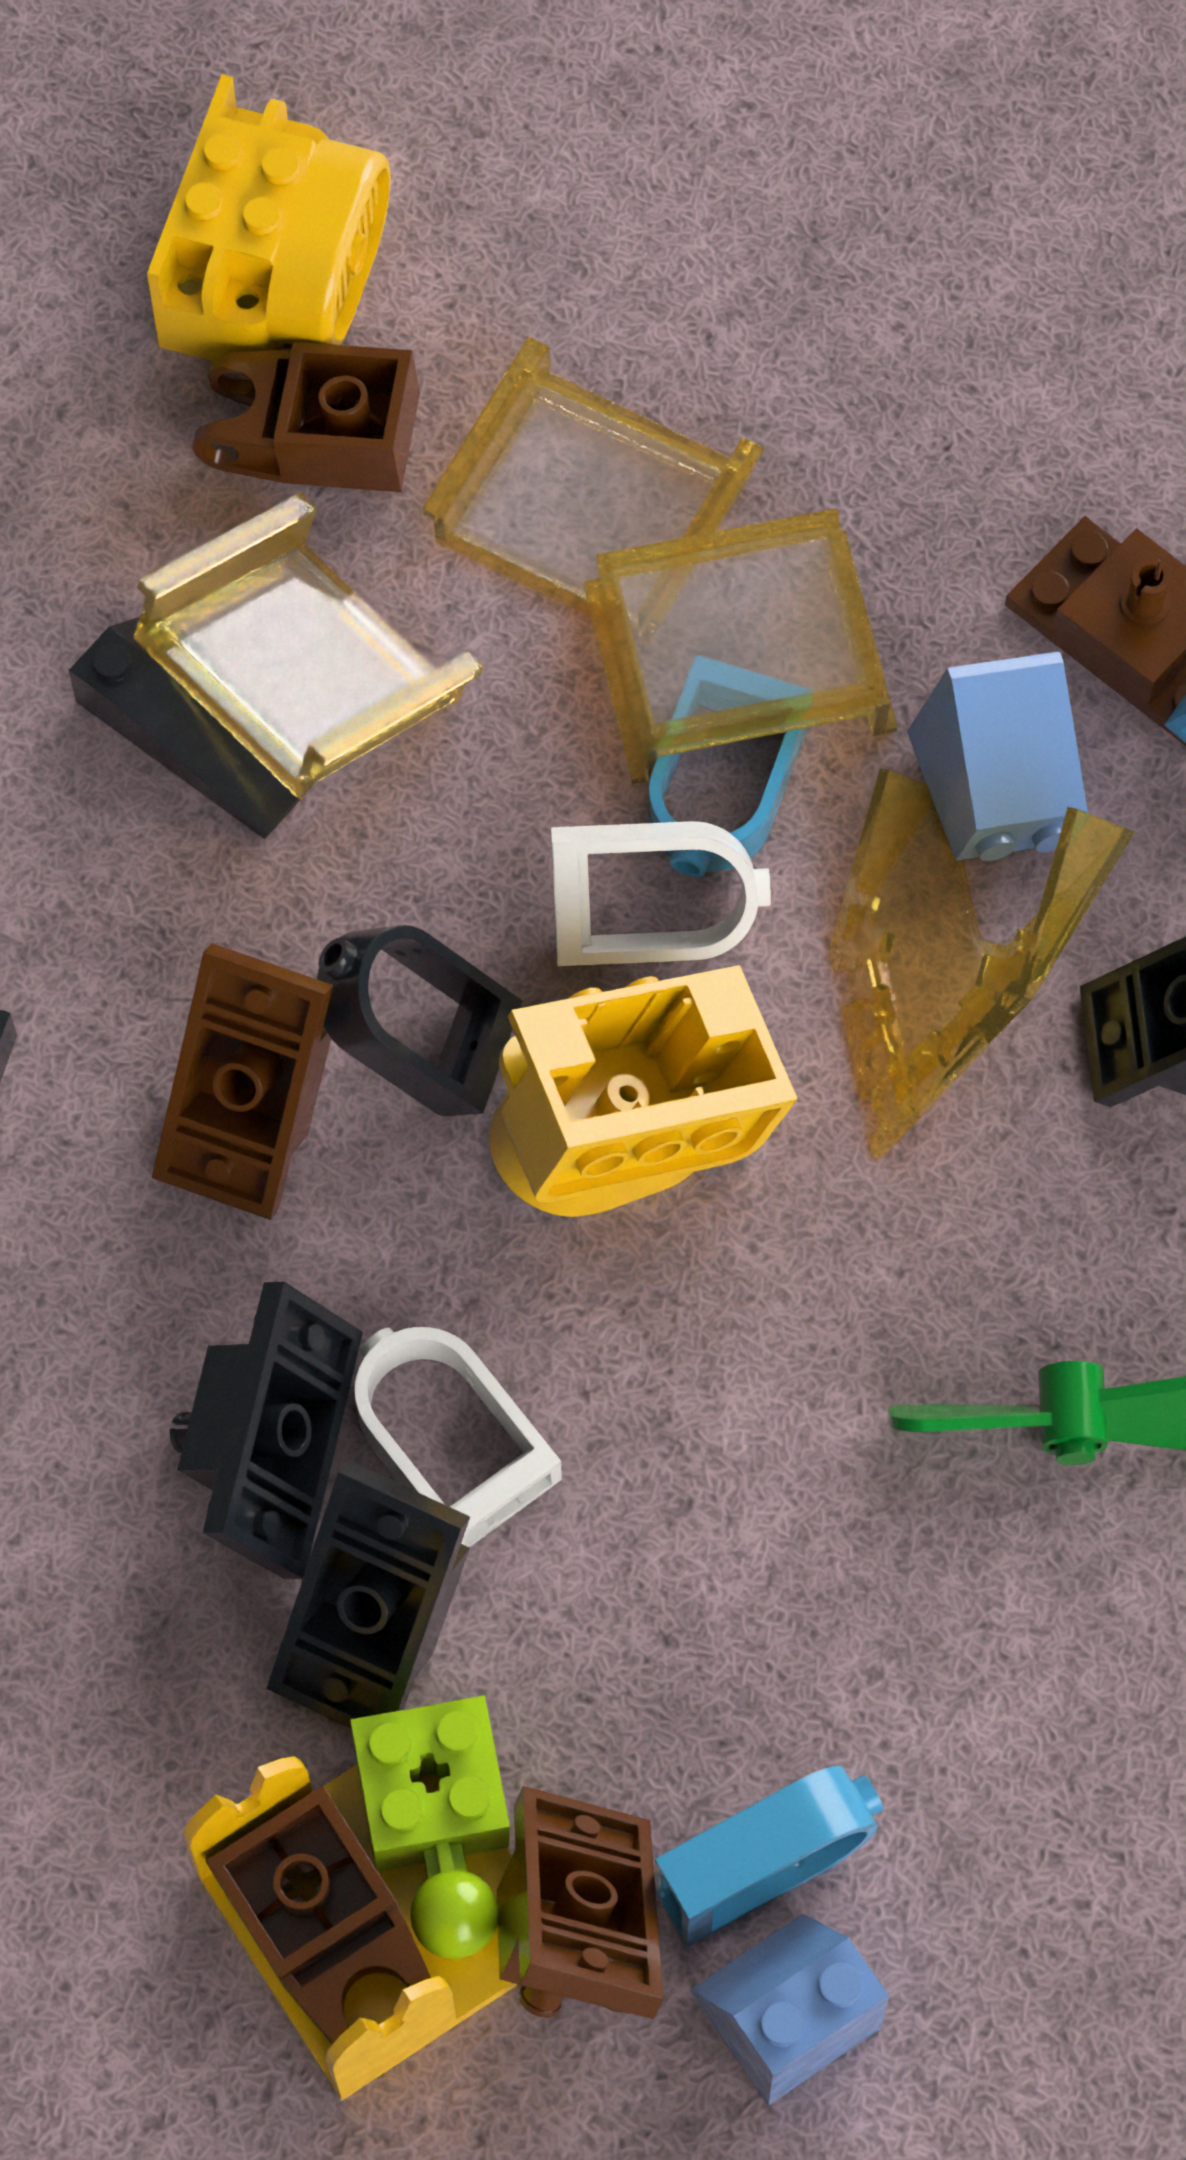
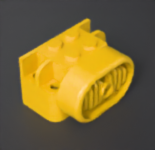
M221 74L147 271L159 347L213 361L214 358L224 353L282 350L284 343L293 345V342L341 345L354 319L384 229L391 182L390 166L387 158L378 151L330 140L318 128L288 120L287 107L284 101L270 99L263 114L238 108L233 77Z
M740 965L658 981L657 977L650 976L638 979L621 989L602 992L600 988H588L573 994L565 1000L511 1010L508 1019L515 1036L504 1046L499 1058L500 1071L508 1091L492 1116L489 1127V1147L499 1175L506 1185L523 1201L541 1211L558 1216H587L604 1212L668 1189L683 1181L695 1171L730 1164L749 1156L765 1143L797 1101V1097Z

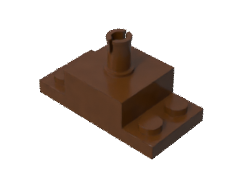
M1084 516L1006 595L1005 606L1186 746L1183 740L1164 725L1186 695V565L1138 528L1120 543L1087 516Z
M213 943L210 944L202 955L152 1173L153 1179L269 1220L272 1219L280 1206L292 1154L309 1133L331 1043V1037L323 1025L332 993V984Z
M523 1786L514 1804L515 1851L497 1888L499 1910V1980L522 1985L519 1995H521L519 1998L520 2003L527 2011L539 2017L550 2018L556 2016L562 2007L561 2003L564 1997L602 2006L614 2012L632 2013L654 2019L664 1996L650 1820Z

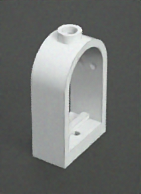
M688 821L551 827L557 966L690 961L713 958L729 951L745 937L755 920L758 907L771 905L769 868L753 869L751 859L743 845L732 834L713 824ZM706 850L718 854L729 861L742 878V890L735 908L723 921L710 928L698 931L591 935L588 854Z
M412 1327L393 1332L391 1328H384L372 1335L361 1346L359 1352L364 1359L359 1367L355 1381V1400L360 1428L370 1447L399 1484L444 1504L383 1427L371 1408L374 1391L381 1379L393 1368L408 1361L420 1359L435 1360L445 1363L458 1371L524 1452L450 1506L470 1516L461 1544L467 1547L472 1546L562 1480L561 1460L475 1352L460 1338L447 1331L431 1327Z

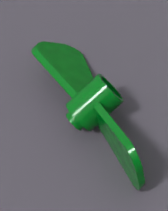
M1087 1361L1056 1362L1039 1369L1040 1405L930 1404L898 1405L888 1408L889 1426L892 1429L901 1431L931 1432L1041 1426L1042 1450L1048 1454L1056 1455V1461L1064 1465H1082L1093 1462L1096 1459L1095 1453L1105 1450L1108 1447V1441L1186 1450V1376L1105 1389L1103 1367Z

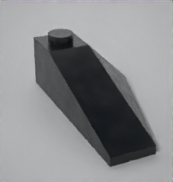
M155 612L109 626L69 669L75 701L263 839L269 836L303 798L304 791L203 647Z

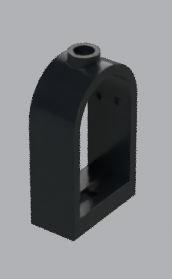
M399 925L357 930L346 933L329 942L319 957L317 980L333 985L323 1026L337 1046L437 1115L445 1117L483 1114L500 1068L499 1058L501 1051L509 1041L513 1030L508 1015L511 1010L521 1008L523 1001L429 933L414 926ZM380 950L386 952L459 1004L437 1067L388 1034L379 1024L373 1013L369 999L368 983L373 961Z

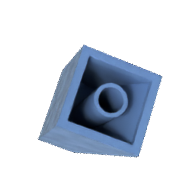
M1060 652L947 668L907 733L955 861L980 857L982 861H994L1009 855L1013 851L1035 848L1038 852H1050L1066 845L1071 840V835L1088 813L1064 662Z
M805 1914L800 1915L690 1989L694 1998L768 2105L881 2029L889 1999V1994L850 1938Z

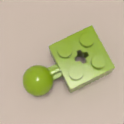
M485 1695L350 1719L353 1748L376 1870L382 1871L424 1863L427 1880L417 1890L412 1901L410 1913L412 1928L417 1939L431 1953L443 1958L461 1959L474 1955L482 1950L492 1939L498 1924L499 1910L495 1895L488 1884L477 1875L468 1872L465 1855L510 1847V1824ZM435 1774L437 1777L442 1778L439 1782V1791L426 1793L425 1785L422 1782H418L421 1780V1776Z

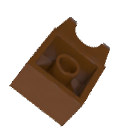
M293 342L291 350L224 353L214 358L210 363L208 379L211 389L221 396L248 405L250 408L235 418L220 419L200 426L195 431L192 449L203 463L221 471L285 484L401 492L420 396L412 350ZM236 373L249 380H235L223 374ZM210 444L230 446L236 450H220Z
M323 1785L205 1861L282 1986L331 2044L349 2028L344 2013L345 1999L352 1985L360 1978L373 1973H385L398 1978L407 1988L431 1978L397 1901ZM299 1872L308 1880L316 1876L322 1879V1884L314 1887L317 1895L307 1902L300 1897L290 1900L285 1896V1893L293 1890L289 1879Z

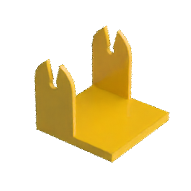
M292 1756L257 1767L249 1789L252 1794L248 1798L235 1805L232 1800L215 1794L195 1813L184 1828L182 1836L197 1877L341 2101L518 1985L499 1980L498 1924L492 1939L482 1950L461 1959H448L437 1956L419 1942L412 1928L410 1913L412 1901L417 1890L427 1880L424 1863L378 1871L397 1901L431 1978L408 1988L398 1978L385 1973H373L360 1978L352 1985L345 1999L344 2013L349 2028L331 2044L282 1986L205 1862L313 1792L308 1770L302 1761ZM357 1765L324 1785V1788L374 1865ZM427 1774L421 1776V1780L418 1782H422L425 1785L426 1793H434L439 1791V1782L442 1778L437 1777L435 1774ZM501 1848L465 1855L468 1872L483 1879L491 1888L497 1900V1888L512 1857L509 1850ZM301 1872L294 1874L289 1879L293 1890L285 1893V1896L290 1900L300 1897L307 1902L317 1895L314 1887L322 1884V1879L316 1876L308 1880Z

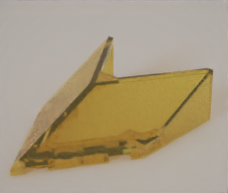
M879 769L829 947L833 971L837 973L846 972L852 1002L842 1006L841 1010L860 1098L863 1101L871 1100L872 1110L878 1120L877 1131L868 1134L873 1158L879 1159L885 1156L1034 998L1135 834L1134 831L1080 809L1067 807L1038 913L1023 929L1017 928L1015 938L1007 946L981 940L963 860L955 861L928 786L893 771Z

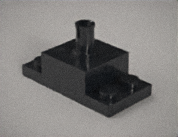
M1185 936L1080 986L1094 1102L1113 1107L1158 1086L1186 1095Z
M284 1281L264 1282L249 1344L208 1346L192 1412H180L172 1420L173 1424L188 1425V1428H170L169 1434L173 1448L178 1453H181L177 1470L213 1490L202 1533L283 1579H303L314 1542L363 1332Z
M348 1460L337 1473L266 1689L351 1728L350 1719L404 1710L414 1679L434 1653L470 1547L461 1543L470 1516Z

